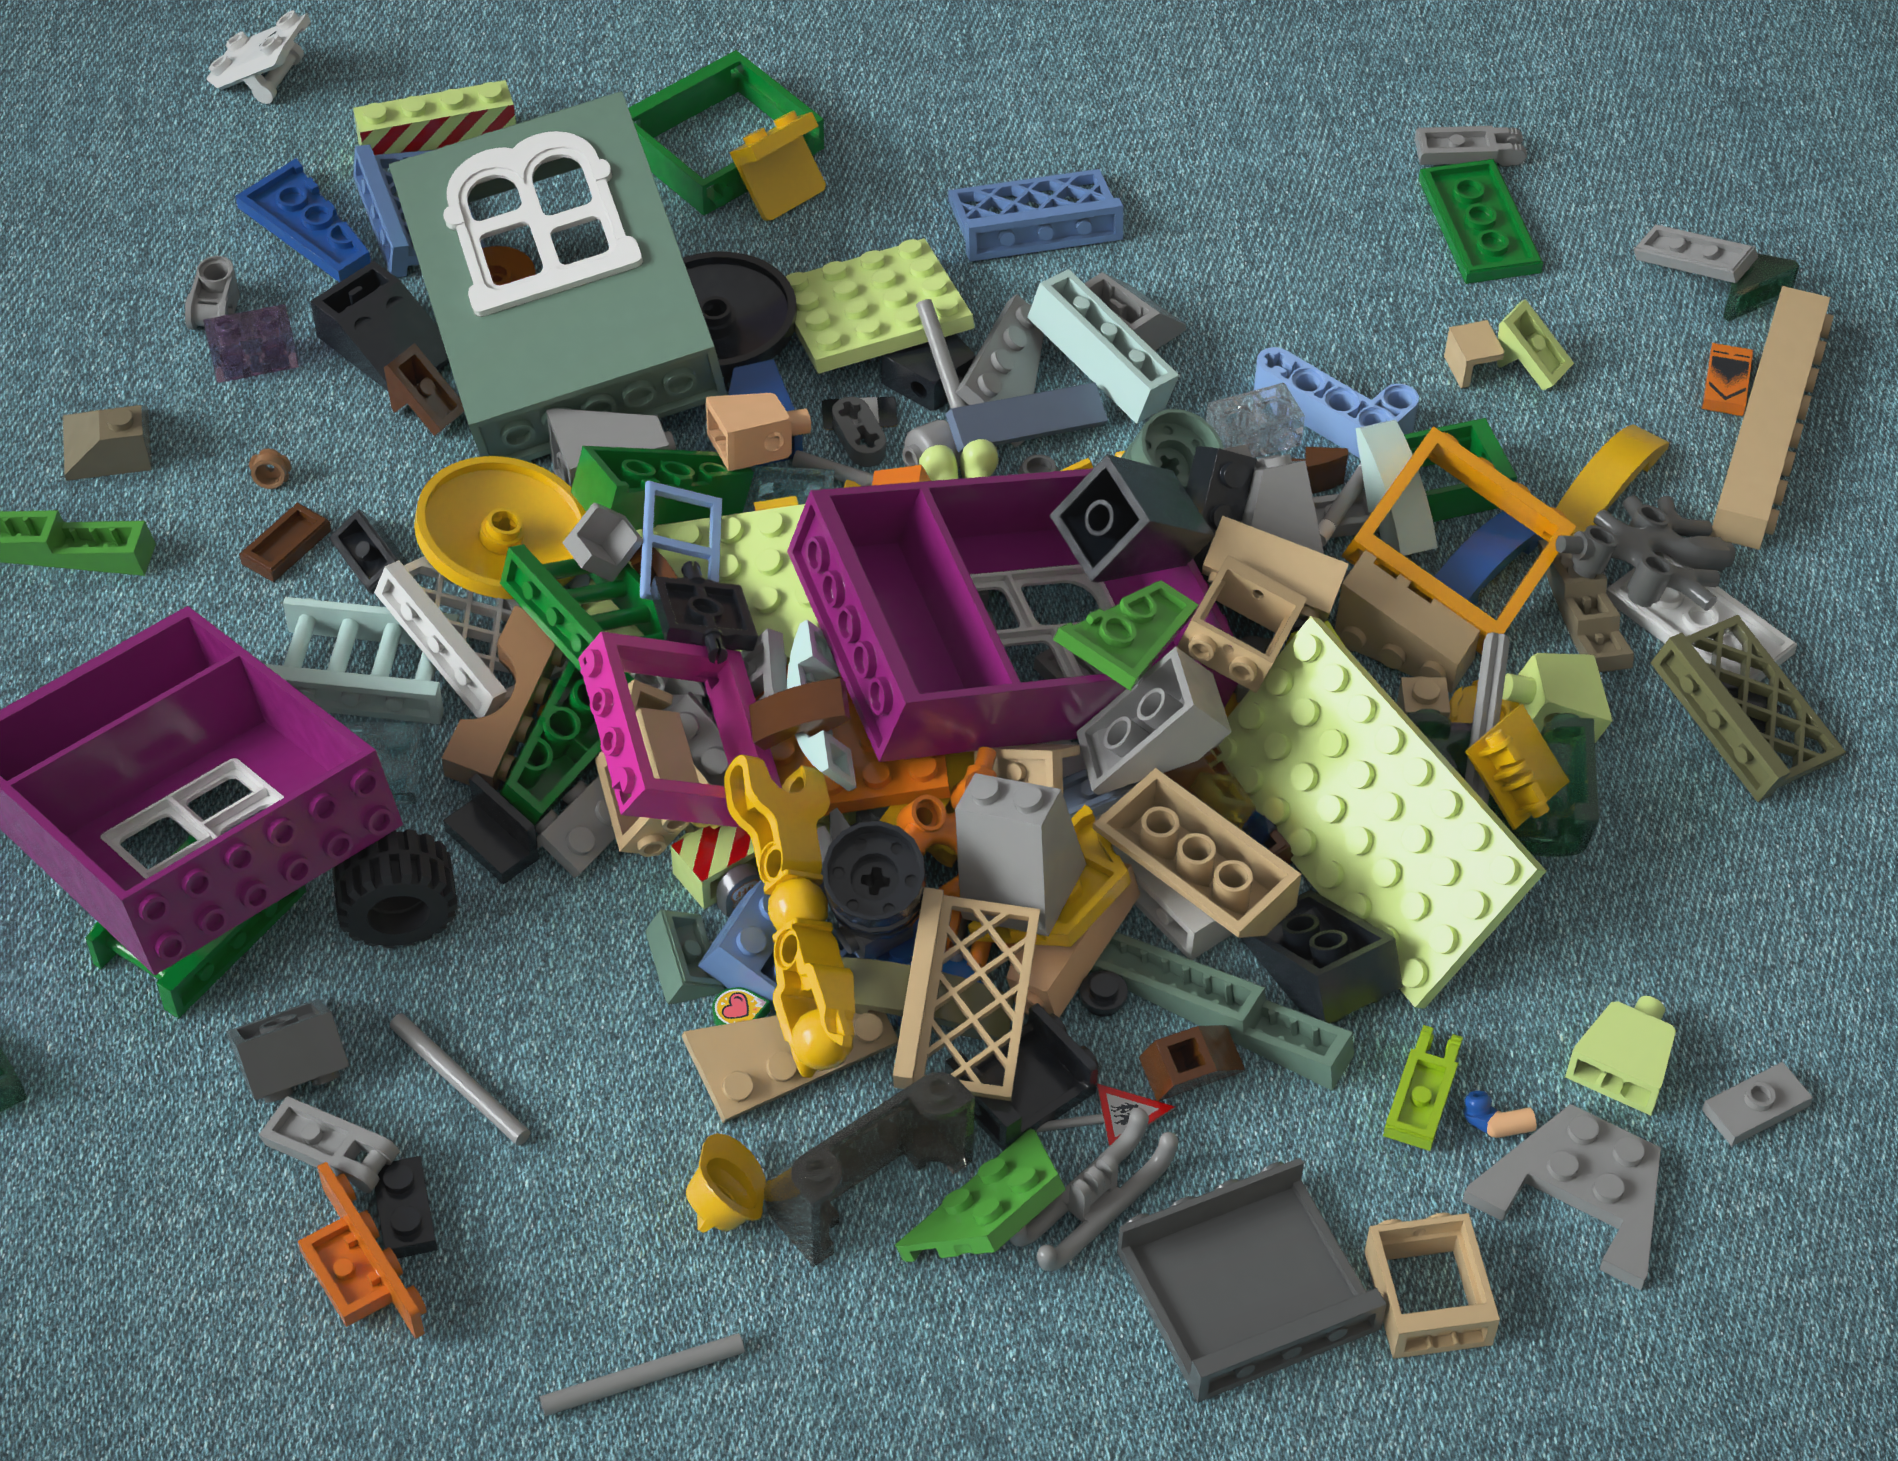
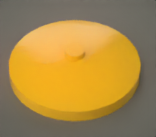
M483 456L453 463L440 470L426 483L418 499L414 528L422 553L441 575L471 592L493 598L513 599L500 584L508 547L524 544L542 564L573 559V556L562 542L586 511L571 493L572 487L547 469L515 458ZM575 576L557 579V581L562 586H565Z

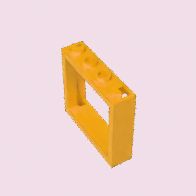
M1433 426L1341 557L1355 565L1365 550L1369 551L1377 557L1374 561L1376 566L1395 579L1401 574L1411 581L1408 588L1429 603L1435 598L1479 629L1480 634L1476 651L1482 654L1486 635L1491 632L1505 633L1559 553L1556 550V539L1558 536H1570L1576 525L1569 521L1560 510L1549 507L1533 496L1526 486L1513 482L1501 474L1490 461L1477 457L1461 446L1454 436L1441 432ZM1426 458L1548 542L1496 620L1373 535Z

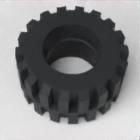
M406 829L404 832H396L394 830L332 868L337 920L339 921L340 928L343 932H349L351 939L355 941L364 940V945L372 947L383 945V948H394V946L399 945L404 947L411 946L418 941L424 942L433 938L432 934L441 933L445 930L447 923L452 922L456 916L455 910L458 909L450 852L446 851V846L441 841H434V836L427 833L418 835L415 830Z

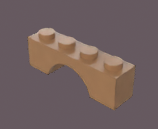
M516 605L497 642L499 662L511 673L516 682L513 693L499 710L488 716L477 719H460L442 756L445 777L469 785V778L478 774L496 791L501 781H506L517 760V757L513 755L519 743H526L534 727L535 719L532 718L537 704L544 706L548 700L553 685L550 677L555 666L561 668L567 659L566 655L524 609Z

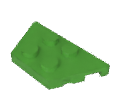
M1030 1128L996 1158L985 1162L972 1179L960 1189L949 1193L936 1210L899 1240L895 1247L902 1260L906 1262L915 1261L921 1251L936 1248L940 1258L956 1257L964 1253L983 1254L996 1252L1060 1196L1066 1188L1035 1130Z

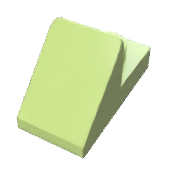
M1526 299L1521 301L1499 323L1498 340L1504 350L1503 359L1497 361L1499 368L1519 359L1539 387L1545 390L1552 387L1574 364Z

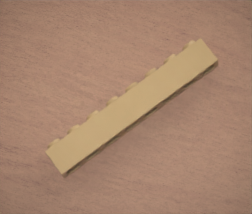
M1782 286L1717 506L1710 537H1721L1723 541L1760 550L1764 534H1774L1780 510L1772 509V505L1781 506L1788 481L1781 480L1780 477L1781 475L1790 476L1796 452L1788 451V448L1797 449L1804 424L1796 423V419L1804 421L1806 419L1812 396L1804 395V391L1813 393L1819 369L1811 366L1812 364L1820 366L1827 342L1819 340V337L1828 339L1834 315L1827 314L1826 312L1831 297Z

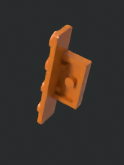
M327 1162L318 1165L317 1169L322 1188L340 1219L298 1241L300 1252L345 1326L348 1327L393 1302L414 1338L417 1339L424 1335L425 1331L421 1316L427 1313L426 1306L414 1285L405 1288L399 1276L403 1275V1270L396 1255L390 1247L382 1250L375 1240L380 1237L378 1229L367 1210L358 1213L352 1202L357 1200L356 1195L345 1174L341 1173L335 1176Z

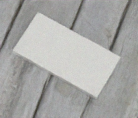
M1655 552L1657 556L1666 559L1674 566L1693 569L1678 563L1669 555ZM1633 568L1606 590V594L1617 609L1664 644L1670 637L1683 632L1685 636H1689L1735 615H1739L1778 666L1794 655L1797 643L1718 586L1705 587L1717 597L1716 603L1708 611H1705L1681 592L1666 587L1660 600L1657 603H1653L1651 607L1636 605L1628 598L1629 590L1627 588L1636 568ZM1732 632L1723 635V644L1742 650L1741 643ZM1694 647L1704 661L1711 664L1712 653ZM1721 657L1720 668L1740 674L1741 663ZM1750 667L1749 678L1760 682L1766 677L1763 671Z

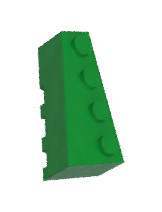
M582 446L571 493L585 511L593 503L601 504L624 515L635 530L643 529L646 481H653L722 498L721 516L743 513L754 472L750 467L728 471L719 454L712 451ZM655 495L653 528L662 524L710 518V508Z
M568 660L499 793L534 826L554 808L595 763V758L602 751L601 740L594 715L590 710V700L583 675L570 660ZM624 672L627 684L634 680L629 673Z

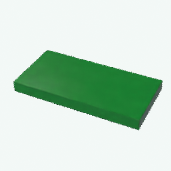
M1494 159L1420 169L1419 182L1465 284L1539 274L1542 272L1543 261Z

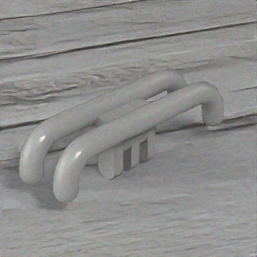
M1141 1108L1132 1110L1129 1115L1128 1124L1121 1135L1065 1186L1066 1190L1009 1239L1010 1243L1014 1246L1024 1247L1035 1242L1069 1211L1082 1223L1055 1248L1050 1244H1044L1037 1251V1261L1041 1269L1053 1272L1063 1268L1163 1175L1176 1155L1179 1142L1178 1137L1172 1132L1163 1133L1151 1158L1120 1188L1117 1187L1118 1165L1130 1155L1142 1140L1149 1121L1148 1113Z

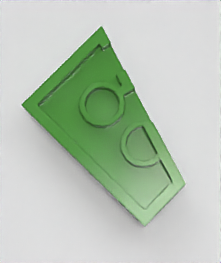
M1160 580L1123 597L1120 604L1106 611L1100 608L1089 613L1086 620L1076 625L1070 622L1059 627L1053 640L1131 691L1193 617L1198 604Z

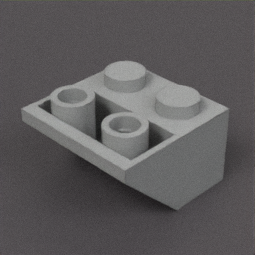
M1103 272L1084 283L1154 351L1186 331L1185 323L1128 283Z

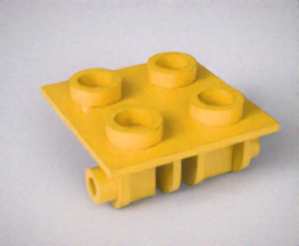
M1523 704L1516 707L1465 751L1513 830L1531 815L1533 818H1538L1547 813L1550 808L1546 802L1570 782Z

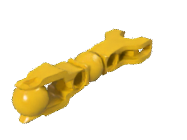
M739 755L731 762L724 776L727 808L735 822L751 837L758 872L761 880L765 883L763 887L764 894L771 895L768 899V916L777 930L772 935L773 942L775 943L774 961L777 987L773 993V1004L784 1039L790 1043L792 1055L799 1073L802 1077L812 1078L817 1070L823 1071L836 1068L844 1063L853 1049L854 1039L852 1021L855 1014L853 972L850 968H844L838 942L832 934L833 925L831 922H825L828 918V900L820 887L823 883V875L821 874L822 857L816 824L826 814L830 806L825 777L817 768L801 765L786 778L781 789L771 779L764 760L758 757Z

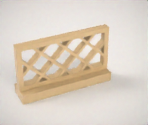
M924 887L893 1070L894 1088L913 1091L914 1087L1011 1101L1040 909L944 895V890ZM952 910L973 913L982 927L960 941L950 928ZM984 915L996 917L988 921ZM1008 918L1028 921L1026 937L1011 948L1006 945L994 929ZM988 933L1003 953L981 968L966 948ZM947 938H949L955 946L945 952ZM1024 949L1021 964L1015 955ZM961 953L975 973L953 988L942 974V968L944 963ZM1009 960L1020 975L1019 984L1001 995L987 974ZM981 980L996 1000L973 1015L959 994ZM941 984L947 991V993L938 998L939 987ZM1017 995L1014 1011L1007 1002ZM953 999L968 1020L945 1035L934 1020L935 1011ZM999 1007H1002L1013 1022L1012 1030L994 1042L979 1022ZM973 1026L988 1048L968 1062H965L951 1041ZM933 1030L940 1040L930 1046ZM1009 1043L1008 1056L1006 1058L1000 1048ZM944 1046L960 1066L945 1078L925 1075L928 1058ZM994 1054L1005 1068L1003 1086L981 1083L971 1069ZM966 1074L970 1081L957 1079Z

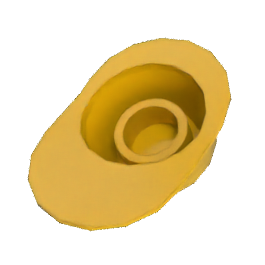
M719 1133L708 1136L702 1146L699 1167L686 1189L687 1200L697 1213V1229L705 1233L715 1227L726 1232L736 1229L747 1220H759L763 1213L762 1207L766 1191V1178L761 1165L749 1149L731 1136Z

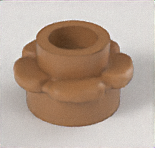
M270 448L262 449L259 454L253 455L249 462L253 481L265 489H275L281 486L283 482L289 479L288 472L292 469L290 460L285 455H281L277 450ZM271 464L274 468H269L267 465Z

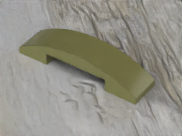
M841 957L844 968H850L853 972L855 1013L863 1014L873 1010L903 1017L911 965L881 960ZM942 972L953 988L966 979ZM979 982L974 983L959 994L973 1015L996 1000L986 986ZM941 984L939 987L938 998L947 993V991ZM1014 997L1007 1002V1003L1011 1006L1012 1009H1013ZM953 999L936 1010L934 1017L937 1024L953 1028L968 1020ZM999 1007L979 1023L992 1040L996 1042L1009 1033L1011 1019L1002 1007ZM973 1026L960 1035L983 1040Z

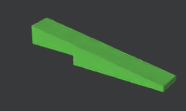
M58 510L0 511L1 563L145 576L156 546L145 521L64 522Z

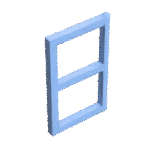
M646 481L640 598L653 600L650 592L652 547L708 560V579L719 583L722 498L653 481ZM655 495L710 508L709 547L654 535Z

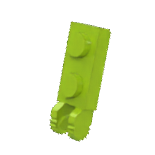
M1423 1025L1415 1049L1411 1048L1385 1124L1383 1136L1431 1151L1458 1066L1456 1061L1463 1037L1452 1034L1445 1048V1057L1441 1058L1427 1053L1433 1043L1434 1028Z

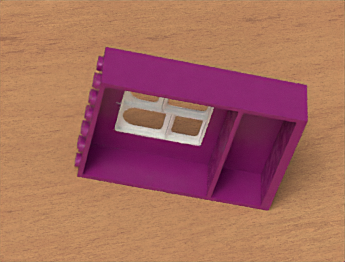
M1093 468L810 490L787 550L840 674L846 682L847 690L879 762L978 751L980 747L996 748L1078 739L1077 731L1127 689L1106 674L1084 676L1073 653L1053 640L1058 628L1068 623L1054 625L1039 624L1021 590L1022 587L1057 583L1075 584L1090 592L1097 601L1098 608L1106 611L1120 604L1123 597L1160 580L1197 603L1199 607L1210 588L1209 584L1204 580L1194 559L1182 567L1099 583L1091 582L1051 519L1050 514ZM995 589L1003 592L1019 627L996 630L978 591ZM1215 601L1205 622L1233 636L1226 617L1221 613ZM1191 619L1179 632V634L1174 638V640L1168 645V647L1163 651V653L1158 657V659L1153 663V665H1155L1174 647L1178 646ZM1036 643L1047 644L1051 648L1065 678L1021 683L1004 647ZM1198 662L1213 673L1225 709L1238 683Z
M189 606L184 607L0 710V829L153 975H157L403 825L377 751ZM230 779H237L252 791L249 795L206 820H203L187 806L192 800ZM166 817L172 818L197 840L148 870L121 846V843L127 838Z

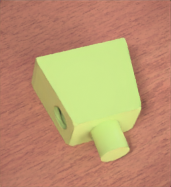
M1537 653L1531 656L1518 675L1505 674L1502 699L1518 702L1519 705L1523 704L1539 732L1543 735L1585 748H1592L1613 721L1594 655Z
M1651 996L1640 997L1634 1008L1619 1001L1611 1002L1575 1045L1565 1078L1651 1116L1663 1084L1676 1033L1673 1025L1661 1020L1665 1013L1664 1005L1658 999Z

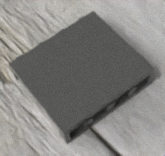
M1301 1157L1285 1164L1283 1162L1272 1163L1260 1173L1243 1180L1231 1179L1225 1181L1214 1191L1201 1196L1183 1197L1174 1202L1169 1208L1151 1215L1147 1213L1138 1214L1119 1227L1117 1253L1197 1403L1381 1330L1387 1304L1378 1288L1366 1292L1301 1181L1304 1167Z

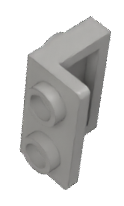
M599 776L588 785L580 780L562 798L567 806L558 815L551 809L534 826L535 832L538 834L536 836L538 848L543 846L574 878L580 875L616 838Z

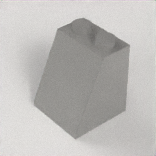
M557 408L546 410L553 470L555 475L571 487L582 446L676 450L671 431H663L658 416Z
M1277 454L1257 458L1241 523L1324 554L1306 461H1292L1290 454Z
M975 773L955 808L960 898L1040 909L1037 934L1049 936L1086 865L1062 790ZM961 911L963 919L979 922L973 913ZM984 915L988 921L996 917ZM1008 918L998 926L1027 932L1028 921Z

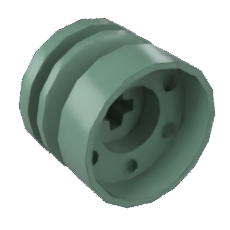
M1166 409L1155 413L1144 424L1121 458L1172 470L1186 490L1196 447L1203 446L1223 449V444L1215 429L1202 417L1186 410Z

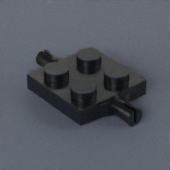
M692 561L683 564L681 572L684 577L682 578L654 576L650 592L665 641L706 646L709 661L715 664V660H717V664L726 661L728 658L726 649L754 651L758 635L741 585L718 583L705 579L702 576L700 565L696 561H694L693 565Z

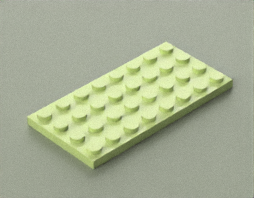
M1309 617L1277 656L1257 693L1249 690L1227 717L1232 732L1218 745L1222 754L1217 756V761L1219 763L1224 760L1238 783L1230 788L1256 819L1265 815L1292 849L1293 857L1291 861L1320 895L1396 939L1403 986L1400 988V991L1415 1008L1425 1009L1546 873L1542 865L1319 618Z

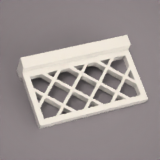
M425 556L406 565H403L398 560L385 566L374 592L477 718H482L496 712L499 707L509 700L515 688V685L505 689L493 674L494 669L510 673L499 662V658L496 657L497 642L501 635L499 633L501 620L508 621L515 605L521 606L514 599L495 598L496 606L473 601V592L469 590L466 591L465 598L442 593L443 581H451L441 575ZM422 574L437 578L435 590L421 587L413 576ZM440 604L463 610L462 623L447 619L439 609ZM470 612L494 618L492 631L469 625ZM470 637L489 642V655L475 652L466 642V638ZM565 661L561 668L555 666L550 680L553 681L561 676L567 661Z

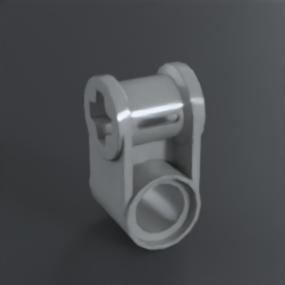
M211 256L199 263L191 292L188 294L185 303V322L188 329L196 330L198 326L220 327L223 332H230L232 330L240 292L234 266L228 258Z

